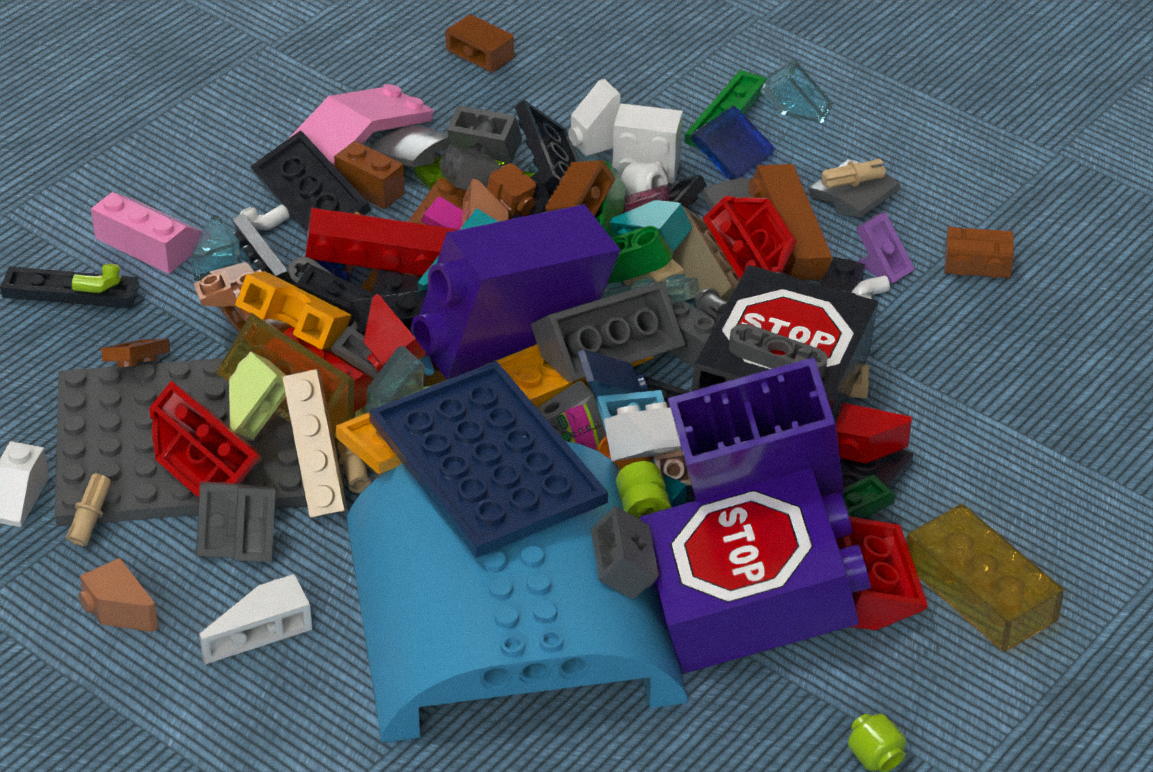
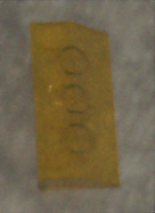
M251 313L216 373L229 381L240 361L246 358L250 351L270 360L286 376L314 369L320 370L336 447L339 442L336 438V425L353 419L354 378L257 315ZM285 397L275 410V413L291 423Z

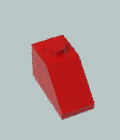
M376 294L372 297L363 341L371 352L367 359L379 374L386 370L390 377L395 380L424 357L426 352L381 296Z
M843 403L836 422L840 458L868 463L907 448L910 442L912 416Z

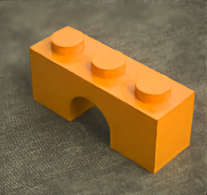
M266 271L248 273L246 275L235 306L263 320L274 319L295 328L294 336L321 350L332 348L333 344L346 330L351 318V314Z

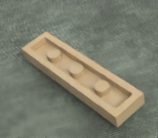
M318 369L283 376L309 517L315 518L348 511L321 372Z

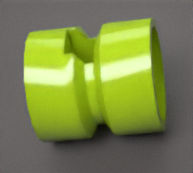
M640 461L631 463L619 471L616 477V487L619 498L622 501L623 511L640 520L641 516L672 508L668 493H666L662 472L657 465L652 462Z

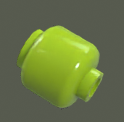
M866 713L852 723L851 729L853 731L849 735L848 745L866 770L889 772L903 761L906 755L904 750L907 741L888 715L879 713L871 716L869 713Z

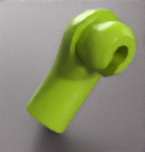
M111 263L104 264L102 266L103 273L99 276L75 274L72 279L73 291L101 293L117 285L122 277L119 275L120 266Z

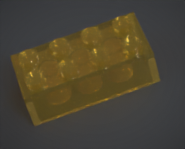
M963 503L907 534L906 542L919 579L1003 653L1059 620L1064 589Z

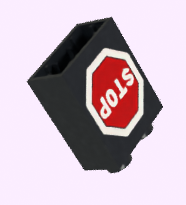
M747 265L694 363L692 391L771 369L737 357L729 350L731 329L736 325L749 324L816 347L826 353L828 358L826 373L821 380L836 425L842 404L847 403L853 386L858 380L861 368L865 365L870 354L878 301L856 295L850 291H841L794 278L785 273ZM780 350L769 351L770 353L775 355L786 354L785 352Z

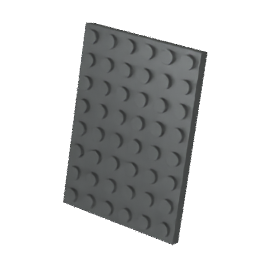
M246 356L141 364L131 367L109 366L59 371L55 490L56 526L72 524L77 511L75 505L76 503H81L93 474L106 476L111 482L101 507L103 512L102 518H98L96 523L198 515L199 498L155 460L152 419H150L149 407L169 382L173 381L230 426L229 379L236 371L240 361L246 358ZM285 397L254 440L240 435L257 449L261 456L240 484L275 488V508L307 506L287 399ZM329 416L339 464L340 453L336 443V425H339V422ZM339 464V469H340V474H341V479H342V484H343V489H344V494H345L344 476H343V464Z

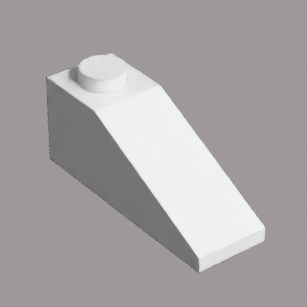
M293 574L258 585L203 630L199 635L204 663L208 664L312 630L310 603L296 576Z

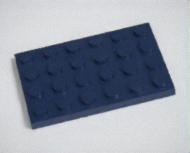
M497 361L369 410V420L476 558L608 503V491Z

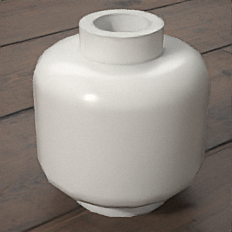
M634 162L624 169L621 180L626 186L625 198L631 202L647 204L654 200H659L667 189L666 174L663 168L656 163Z

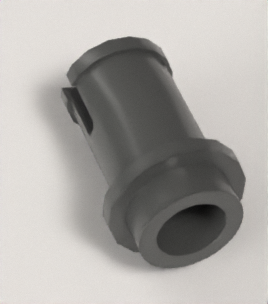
M711 288L699 291L695 297L696 308L711 315L718 321L727 301L720 298L719 293Z

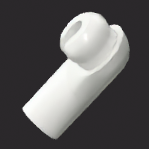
M282 204L264 215H258L257 210L253 207H248L240 213L247 217L256 230L269 231L290 218L289 211Z
M885 275L861 281L852 293L872 299V295L888 292L890 290V283Z

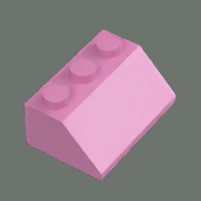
M111 192L91 208L95 239L168 274L211 240V235L142 202Z

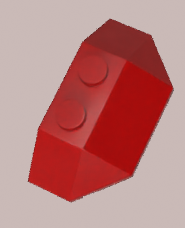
M724 196L703 217L704 222L739 279L747 265L773 272H786L797 239L770 199Z
M173 381L169 382L149 407L150 419H152L155 460L198 498L200 481L240 484L261 458L257 449L238 433L231 430L230 426Z

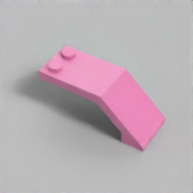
M385 84L380 88L328 96L290 137L301 130L335 166L334 156L353 141L363 144L376 131L431 122L434 110L424 105L421 99L402 93L401 88L398 86Z

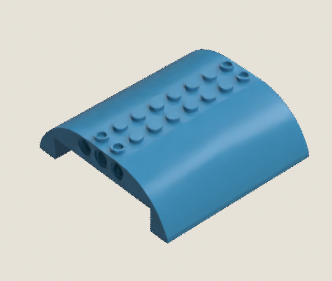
M565 441L608 491V503L477 558L403 463L376 478L363 490L347 515V526L381 743L420 738L419 707L634 679L643 680L650 708L687 703V692L667 626L656 580L651 587L645 589L633 599L602 583L598 578L591 529L615 506L622 509V501L619 498L616 487V477L620 469L613 461L589 447Z

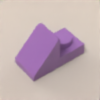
M886 212L880 213L856 227L869 253L857 262L865 264L867 271L877 277L885 275L889 283L893 284L915 270Z

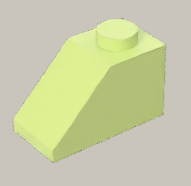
M251 351L246 358L240 361L236 371L229 379L230 429L235 433L254 440L286 397L282 378L286 375L270 360Z

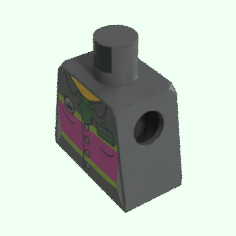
M582 381L576 382L536 407L552 427L560 432L564 441L581 444L597 451L601 440L607 436L594 394Z

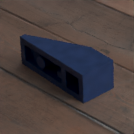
M585 349L578 351L587 382L596 398L597 396L649 391L643 373L637 375L631 363Z

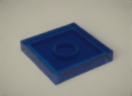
M735 105L699 128L690 138L729 180L739 179L771 156L776 149Z

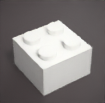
M620 103L613 125V168L619 177L622 176L624 169L629 164L649 162L656 163L663 168L668 183L675 182L681 155L682 111Z

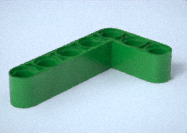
M604 161L616 180L594 217L620 248L619 255L606 285L608 287L665 267L671 261L673 251L655 226H646L619 236L615 235L609 222L612 218L623 214L626 186L611 163Z

